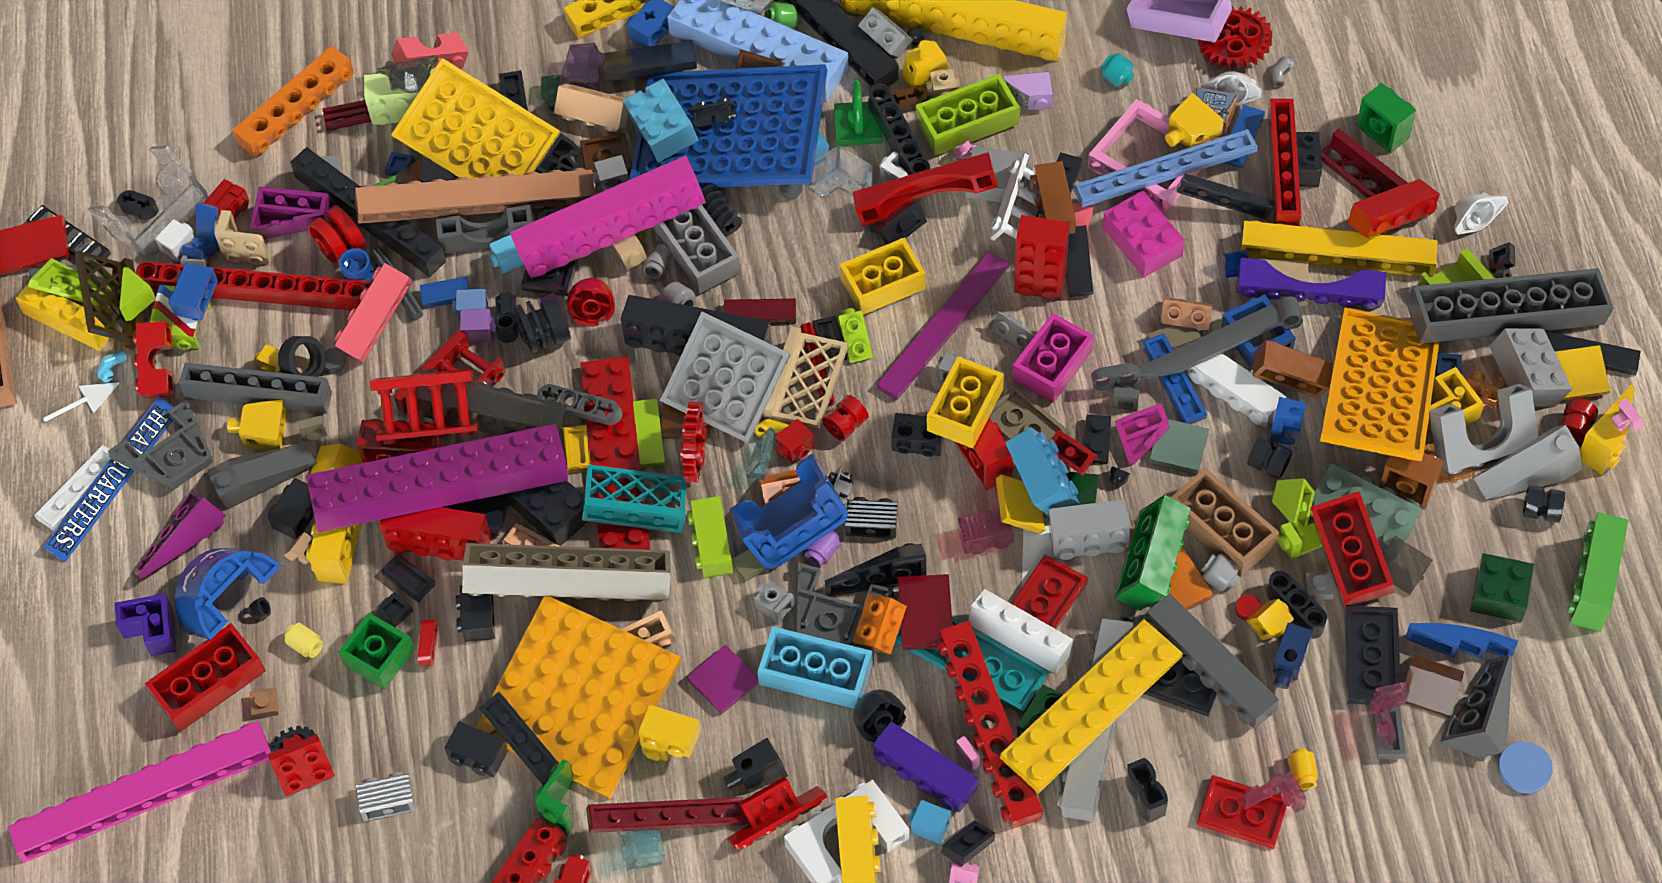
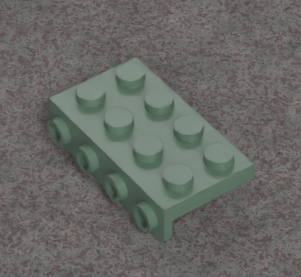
M1331 463L1315 491L1312 506L1360 491L1381 551L1396 559L1418 518L1422 515V508L1419 507L1420 504L1410 498L1404 500L1396 496L1397 493L1388 487H1383L1382 489L1374 485V481L1364 475L1358 477L1352 474V470L1342 464L1336 466Z

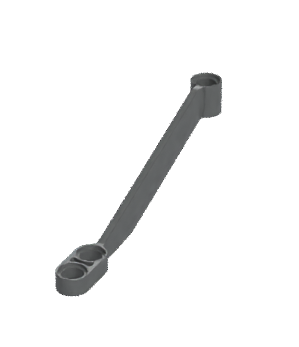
M1294 297L1282 298L1275 305L1262 308L1140 367L1131 363L1098 368L1091 374L1093 387L1098 391L1113 390L1115 387H1130L1143 379L1180 373L1277 326H1282L1288 330L1298 328L1303 323L1298 300ZM1132 373L1130 376L1122 377L1125 374ZM1101 378H1108V379L1103 380V381H1097V380H1099V379H1101Z

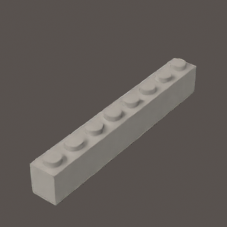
M1102 618L1100 628L1096 627L1094 642L1097 643L1096 648L1090 652L1089 665L1091 668L1134 629L1132 622ZM1116 720L1072 761L1069 767L1064 769L1063 782L1065 787L1064 791H1059L1057 806L1061 807L1063 817L1095 821Z

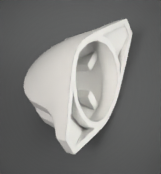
M1235 71L1222 73L1201 84L1203 89L1238 94L1237 105L1261 98L1262 92L1256 86V80Z
M1482 193L1471 194L1459 200L1455 206V213L1457 215L1454 225L1455 233L1459 235L1476 232L1488 226L1508 204L1507 197L1501 195L1491 196Z

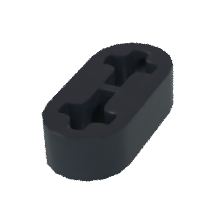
M127 190L117 197V202L122 212L148 220L154 218L159 212L154 198L142 193Z

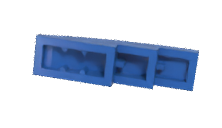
M1410 623L1405 637L1406 640L1452 658L1455 657L1457 650L1483 659L1486 651L1500 657L1507 655L1512 657L1518 640L1494 632L1442 623Z

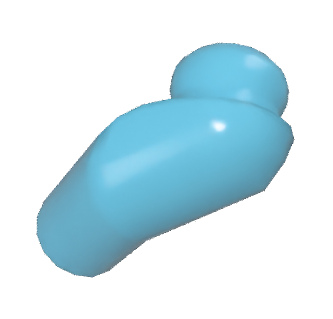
M123 350L116 351L102 358L97 370L99 379H102L104 382H110L114 378V373L112 372L114 365L127 359Z

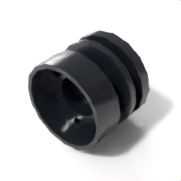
M553 292L538 297L539 309L535 310L530 301L526 302L527 314H525L520 304L514 306L519 333L532 354L538 352L536 341H539L543 350L547 349L546 337L548 336L551 337L556 345L571 340L566 318Z

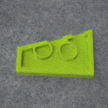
M52 258L29 281L28 287L83 302L78 271ZM88 278L90 286L97 290L98 287ZM108 287L115 294L116 290ZM102 291L98 292L107 303L110 301ZM91 298V303L94 306L102 308L93 298Z

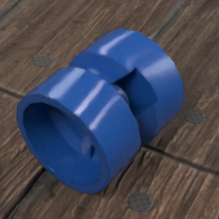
M350 249L341 255L339 266L344 279L374 281L372 279L374 275L368 254L364 250Z

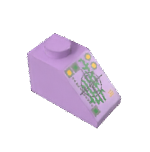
M1049 72L1003 76V80L1018 104L1028 110L1052 108L1053 93Z

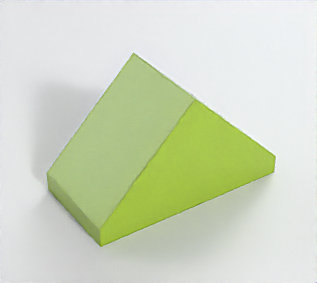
M123 268L120 310L125 320L131 321L155 301L156 297L150 285L129 268Z

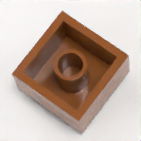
M1425 453L1422 462L1390 455L1379 487L1382 489L1383 487H1388L1397 493L1396 496L1404 500L1410 498L1419 503L1420 508L1426 510L1437 486L1444 461L1438 459L1435 455Z

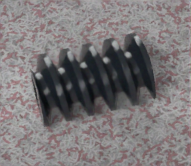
M714 184L704 187L701 191L706 203L702 204V206L724 236L733 234L741 227L742 218L738 217V213L733 210V206L728 203V199L724 197L719 187Z

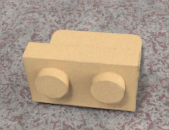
M222 210L219 219L215 221L214 231L224 260L233 263L247 262L253 265H268L270 257L263 237L259 234L238 232L231 211Z

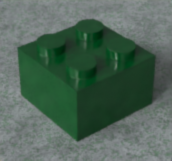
M1482 553L1477 567L1470 612L1522 622L1528 606L1534 564Z

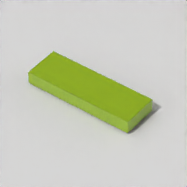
M655 398L633 401L641 469L665 466L658 400Z

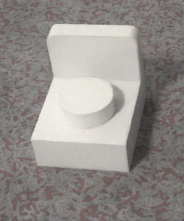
M895 151L881 161L880 179L887 182L908 176V173L899 166L898 153Z

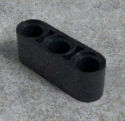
M1282 570L1273 572L1269 577L1266 590L1269 599H1279L1289 607L1290 614L1294 618L1292 621L1294 625L1312 630V639L1320 637L1324 632L1327 621L1325 610L1290 574ZM1279 584L1282 585L1284 588L1280 589L1275 587L1274 585ZM1297 602L1300 603L1302 606L1297 607L1294 606L1292 603ZM1310 620H1315V621H1317L1319 624H1318V625H1314V624H1311L1309 621H1310Z

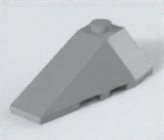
M1566 425L1555 426L1472 479L1485 500L1526 491L1528 485L1543 487L1560 483L1583 469L1579 446Z

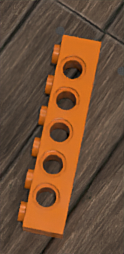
M331 45L232 130L236 144L254 158L265 152L278 138L283 137L292 126L299 123L306 114L315 109L327 96L333 94L342 83L351 78L354 74L351 60Z

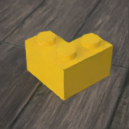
M1456 367L1435 377L1432 395L1437 402L1430 405V410L1453 404L1463 409L1466 426L1480 419L1484 403ZM1429 415L1428 428H1429L1430 431L1432 432L1431 421H1430V415Z
M649 705L638 732L643 754L655 761L660 759L668 761L670 755L677 758L682 756L690 758L701 728L698 719Z

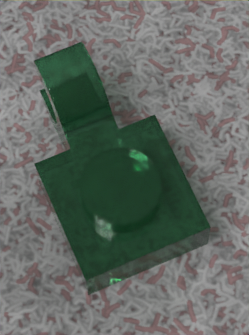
M564 74L541 76V95L543 100L548 99L550 115L555 114L558 86L565 84Z

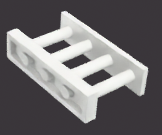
M1026 153L1018 160L1015 159L1010 165L1009 172L1011 174L1000 209L991 224V229L993 230L990 239L993 241L1003 232L1016 239L1018 229L1007 224L1010 214L1019 219L1021 215L1036 217L1013 205L1016 195L1035 204V194L1019 186L1022 176L1030 180V175H1034V171L1026 167L1029 157Z

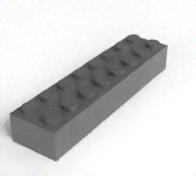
M1599 268L1414 286L1406 302L1419 344L1499 336L1504 329H1544V331L1605 325L1614 309Z

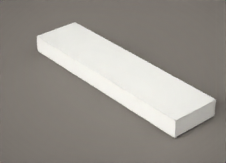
M102 445L34 515L36 519L55 532L111 459L108 455V450L110 449Z

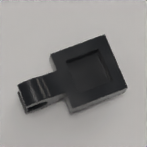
M1508 242L1490 249L1489 270L1495 274V278L1513 277L1509 269L1516 266L1515 246Z

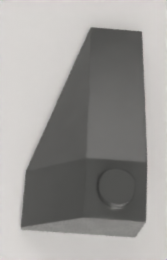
M304 443L230 458L208 469V473L220 499L228 510L317 463L307 444Z

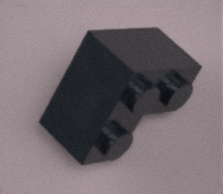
M423 157L398 173L395 183L397 185L407 184L411 181L425 183L435 179L450 181L458 177L432 160Z

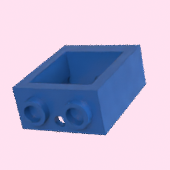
M1266 295L1251 298L1237 308L1232 307L1223 314L1221 328L1272 304ZM1282 326L1273 328L1278 337L1270 341H1275L1280 345L1294 349L1296 337L1291 330L1284 329ZM1248 340L1235 346V348L1249 368L1253 370L1255 350L1261 345L1254 348Z

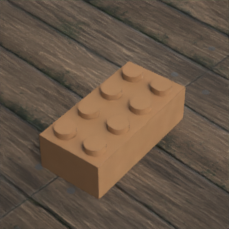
M1204 468L1170 497L1190 507L1188 515L1190 522L1186 529L1215 555L1223 553L1239 566L1237 574L1240 577L1245 575L1277 546L1279 531L1207 468Z

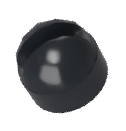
M920 25L908 30L907 35L913 39L911 44L917 45L925 40Z
M1112 466L1108 478L1111 484H1113L1115 478L1118 479L1117 486L1119 487L1126 484L1130 473Z
M263 597L254 600L249 605V610H251L249 614L254 619H263L271 614L270 604Z

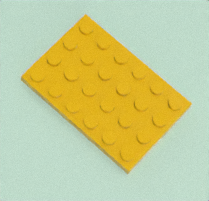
M442 58L391 136L423 157L449 170L458 178L476 179L484 175L502 177L504 174L509 173L525 175L528 172H535L559 136L560 131Z

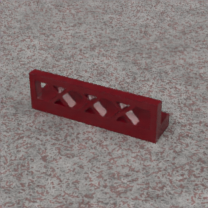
M1340 128L1333 132L1331 143L1321 150V161L1367 198L1408 183ZM1334 150L1341 156V160L1331 159L1327 154ZM1345 166H1354L1358 169V173H1348L1345 170ZM1362 180H1372L1376 188L1364 186Z

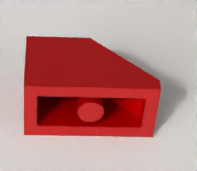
M1060 429L1052 437L1059 450L1056 453L1059 460H1062L1066 465L1084 475L1097 454Z

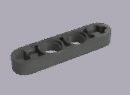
M552 384L542 386L537 393L538 401L550 410L606 425L616 424L622 418V409L615 401ZM553 394V395L557 398V400H556L555 398H552V397H548V398L546 399V397H547V396H551V395ZM570 397H574L573 404L565 407V401ZM594 402V408L589 412H585V406L588 403ZM602 408H603L604 411H607V412H611L612 410H614V411H613V413H608V415H606V414L602 411Z

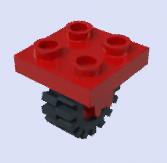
M296 726V730L289 727V732L286 733L284 730L281 731V737L275 736V742H271L270 745L271 753L267 754L285 796L335 776L318 734L315 735L314 731L306 726L303 729L301 726Z

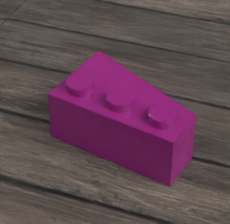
M259 186L250 231L252 234L261 235L263 239L308 231L307 225L318 217L324 219V212L334 205L328 193Z

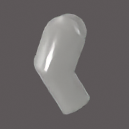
M1288 56L1281 57L1271 68L1272 81L1275 88L1284 86L1283 73L1285 70L1290 71L1294 67V61Z

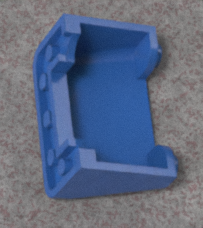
M813 454L800 461L796 467V473L801 482L762 508L752 500H743L729 509L743 542L765 568L773 569L779 567L843 524L848 517L844 503Z

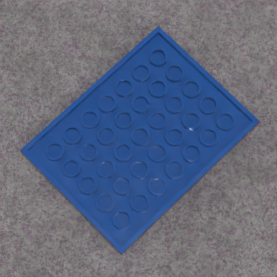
M826 64L684 71L649 75L646 87L664 78L689 120L694 116L687 111V108L694 107V104L701 102L707 104L716 103V100L722 98H729L735 102L737 108L732 110L736 109L737 119H734L733 122L717 124L716 117L713 116V125L701 128L694 126L693 128L699 141L660 162H657L638 130L630 180L687 156L700 188L710 184H714L717 187L812 184L828 71Z

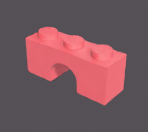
M457 32L438 34L433 48H428L421 44L418 37L398 38L395 41L391 56L401 72L436 68L442 58L458 68H463L469 51Z

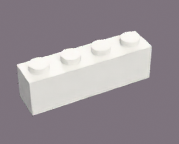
M1222 353L1189 368L1187 375L1194 383L1201 384L1213 396L1223 399L1229 403L1231 408L1242 412L1253 423L1261 425L1265 429L1274 421L1279 397L1286 398L1285 395L1261 379L1252 376L1251 372Z
M984 589L971 605L968 621H970L972 627L1055 675L1069 658L1073 642L1072 638L988 590Z

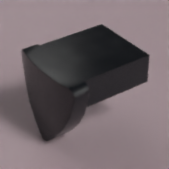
M394 591L378 607H375L371 614L396 628L413 612V608Z

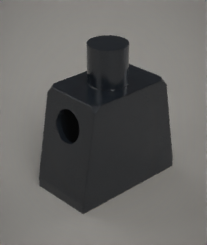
M767 737L735 756L732 762L736 770L723 776V779L729 790L744 784L749 792H754L782 777H787L788 774L778 753Z

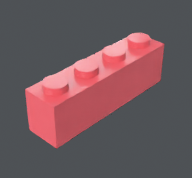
M384 263L382 268L378 267L372 277L374 280L370 288L364 289L360 296L361 303L358 308L352 309L347 318L349 321L345 329H341L335 337V347L361 363L365 362L413 282L410 277Z

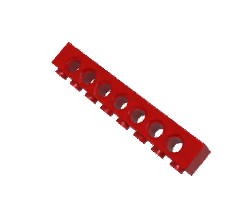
M970 621L940 630L939 640H936L940 655L945 654L948 663L945 664V668L949 678H954L957 687H954L958 702L963 701L966 710L963 711L966 724L973 727L975 733L972 735L974 745L977 750L981 749L984 756L981 759L983 769L986 774L990 773L993 782L990 785L995 798L999 797L1003 807H1000V813L1005 823L1009 822L1011 829L1041 820L1043 810L1035 790L1000 759L1002 752L995 753L990 749V746L998 744L1005 750L1015 741V737ZM963 650L967 653V656L959 658L954 655V652ZM970 673L976 679L974 681H966L963 675ZM981 697L985 700V703L976 705L972 702V699ZM988 720L994 724V727L986 729L982 727L981 723ZM1007 768L1012 771L1013 775L1003 777L999 771ZM1013 792L1019 793L1022 796V800L1018 802L1012 801L1008 795Z

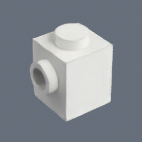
M173 219L155 240L161 253L179 262L183 256L182 245L190 242L195 237L193 229L188 224H181Z

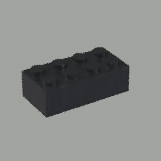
M568 481L499 495L502 499H507L509 505L548 540L559 546L563 545L589 522L582 521L584 495Z

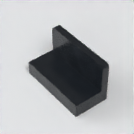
M909 202L893 212L884 221L872 224L869 230L871 232H878L887 245L904 237L906 239L927 223V220L917 203Z

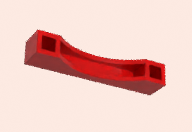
M987 152L853 191V198L858 218L863 227L884 221L903 205L926 195L948 191L977 194L997 188L998 183L990 154Z

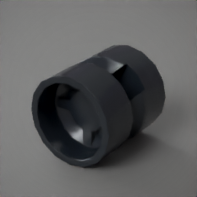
M1260 436L1251 450L1247 465L1259 471L1264 468L1266 469V474L1279 480L1288 467L1293 450L1283 445L1275 447L1274 441Z
M1528 485L1523 506V517L1538 519L1540 516H1543L1544 521L1559 523L1564 508L1565 491L1550 489L1548 492H1545L1543 487Z

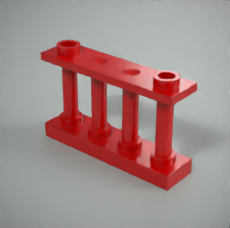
M458 330L416 374L454 371L457 369L452 365L459 358H465L483 371L476 381H468V386H466L468 388L466 394L469 410L495 383H498L503 378L505 368L502 359L499 357L490 365L471 352L466 334ZM417 386L418 391H415L417 409L434 421L433 408L420 400L426 391L431 390H428V386ZM401 388L394 395L397 408L406 413V394ZM441 388L442 399L451 404L444 412L445 426H454L459 421L457 397L445 388ZM445 434L439 435V438L441 439Z
M464 369L371 379L370 390L377 391V394L381 397L385 433H378L376 435V441L383 440V444L398 443V439L451 433H458L459 437L474 435L473 431L479 429V423L470 424L466 394L468 381L473 380V370ZM453 383V387H456L460 425L445 426L441 397L443 384ZM417 386H428V390H431L434 428L420 429L415 392L418 391ZM402 388L406 394L410 430L395 431L390 395L393 393L392 389Z

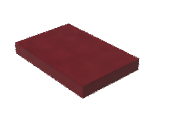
M949 574L898 577L899 602L907 606L901 622L902 650L938 648L936 640H939L940 630L953 626Z

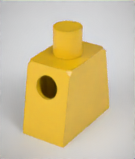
M924 40L919 43L918 48L907 52L901 77L908 88L913 86L926 88V82L930 81V72L949 70L947 59L935 41Z
M1192 93L1170 115L1169 133L1165 135V140L1171 147H1174L1179 142L1183 143L1187 148L1206 143L1222 134L1224 120Z
M283 400L245 404L242 409L241 418L228 419L227 430L228 433H239L245 447L268 451L283 448L288 412Z

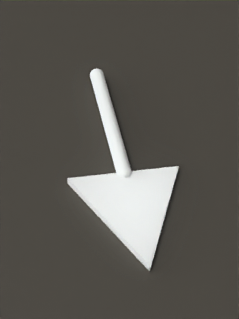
M119 382L79 386L84 395L83 398L45 416L43 420L46 422L86 401L94 413L119 385Z

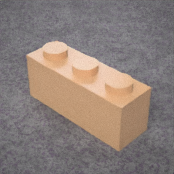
M567 83L558 86L554 113L561 115L562 119L570 121L579 119L583 120L582 123L585 125L596 126L598 124L604 126L605 130L616 132L626 126L628 111L623 102L626 98Z

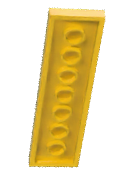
M1144 619L1001 753L1000 759L1036 792L1040 793L1182 658L1183 653Z

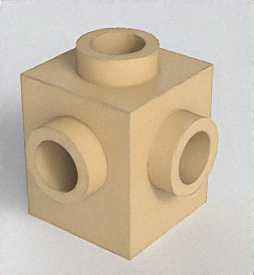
M953 69L930 72V81L926 82L928 96L932 95V99L960 89L959 78H955Z

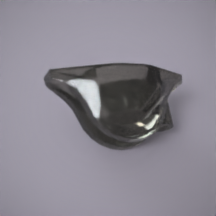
M437 55L378 68V72L388 76L391 90L400 89L410 94L420 92L428 80L432 67L439 59Z

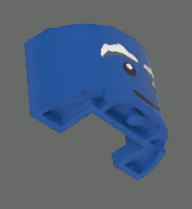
M215 548L200 554L186 566L176 586L175 609L181 626L189 635L211 640L228 622L212 602L237 577L243 580L250 573L260 584H265L281 565L267 555L234 548Z

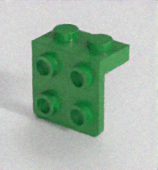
M563 759L560 764H556L552 768L549 776L550 779L546 785L540 786L537 790L535 802L540 818L564 831L565 835L568 836L573 829V824L568 806L560 801L572 785L573 781L571 779L573 775L569 761Z

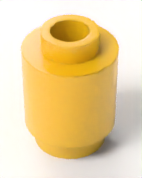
M1305 748L1293 750L1292 754L1287 757L1292 783L1295 784L1298 790L1314 788L1317 785L1316 780L1318 779L1314 753Z

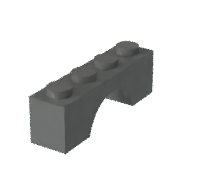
M530 205L506 208V211L500 218L487 223H472L460 216L436 219L439 244L443 247L444 254L490 247L489 244L510 235L511 231L534 222Z

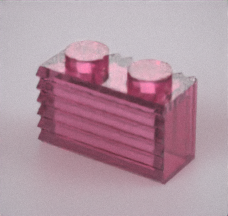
M1000 508L957 518V530L965 554L972 553L973 555H978L986 549L993 547L1004 549L1011 543H1014L1012 525L1001 522Z

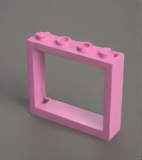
M1136 99L1089 153L1088 169L1102 176L1127 168L1105 154L1136 118L1166 135L1169 133L1168 124L1170 116L1162 114L1153 109L1149 104ZM1201 170L1189 174L1197 176L1201 172ZM1183 176L1177 177L1167 190L1155 184L1130 193L1136 195L1144 191L1157 208L1166 213L1181 195L1176 190Z

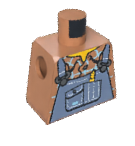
M1194 87L1193 93L1224 120L1222 134L1220 135L1224 136L1236 111L1238 94Z

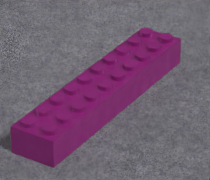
M556 424L307 474L306 478L317 531L323 532L568 481V474Z

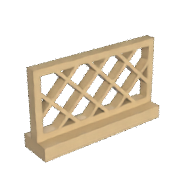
M791 327L783 348L791 356L763 413L764 420L771 418L792 423L799 419L805 426L820 429L822 418L825 416L848 349V343L801 333V328ZM805 342L816 344L818 349L806 354L803 347ZM832 347L840 349L839 355L831 359L825 353V351ZM822 354L826 361L814 367L810 359ZM806 361L811 369L799 375L796 367ZM829 366L833 373L822 380L818 371ZM814 374L819 382L806 387L803 379ZM799 382L803 390L791 395L788 390L789 387ZM823 387L826 392L825 396L815 400L810 392ZM808 395L811 403L799 408L795 400ZM791 402L796 411L790 414L780 413L782 407ZM816 408L818 412L816 420L807 419L803 413Z

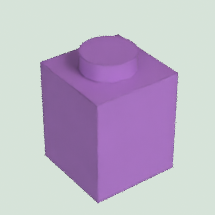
M490 309L461 310L460 331L466 334L468 343L492 342L493 332H497L495 318H492Z

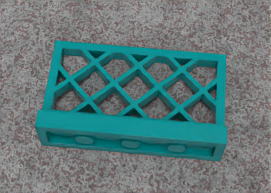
M588 464L582 521L682 533L686 513L687 482H685L682 476ZM592 474L603 475L606 479L598 483L592 477ZM621 477L627 478L631 483L623 486L617 479ZM652 481L656 486L648 490L642 482ZM612 484L617 491L609 494L604 487ZM667 485H681V489L673 493ZM634 487H637L642 492L636 498L629 492ZM661 490L668 497L660 501L654 493ZM598 491L604 499L592 498L590 495ZM623 494L629 502L617 501L616 498ZM648 498L654 505L641 504L640 502ZM673 501L679 509L666 507L665 505Z

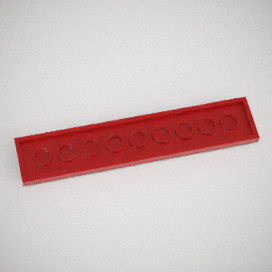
M624 356L580 362L583 393L613 400L619 405L623 413L620 421L613 425H606L586 419L590 464L642 471L629 357ZM588 403L585 406V412L591 411L595 403ZM602 408V411H603L606 415H608V413H613V411H614V410H612L611 412H607V411H604L603 408ZM592 474V477L598 483L606 479L603 475ZM621 477L617 479L623 486L631 483L627 478ZM612 484L604 487L609 494L617 491ZM637 487L629 490L635 498L642 494ZM598 491L594 493V498L604 499ZM623 494L616 498L617 501L629 502ZM645 499L642 500L640 503L645 504ZM597 523L599 548L651 550L648 529Z

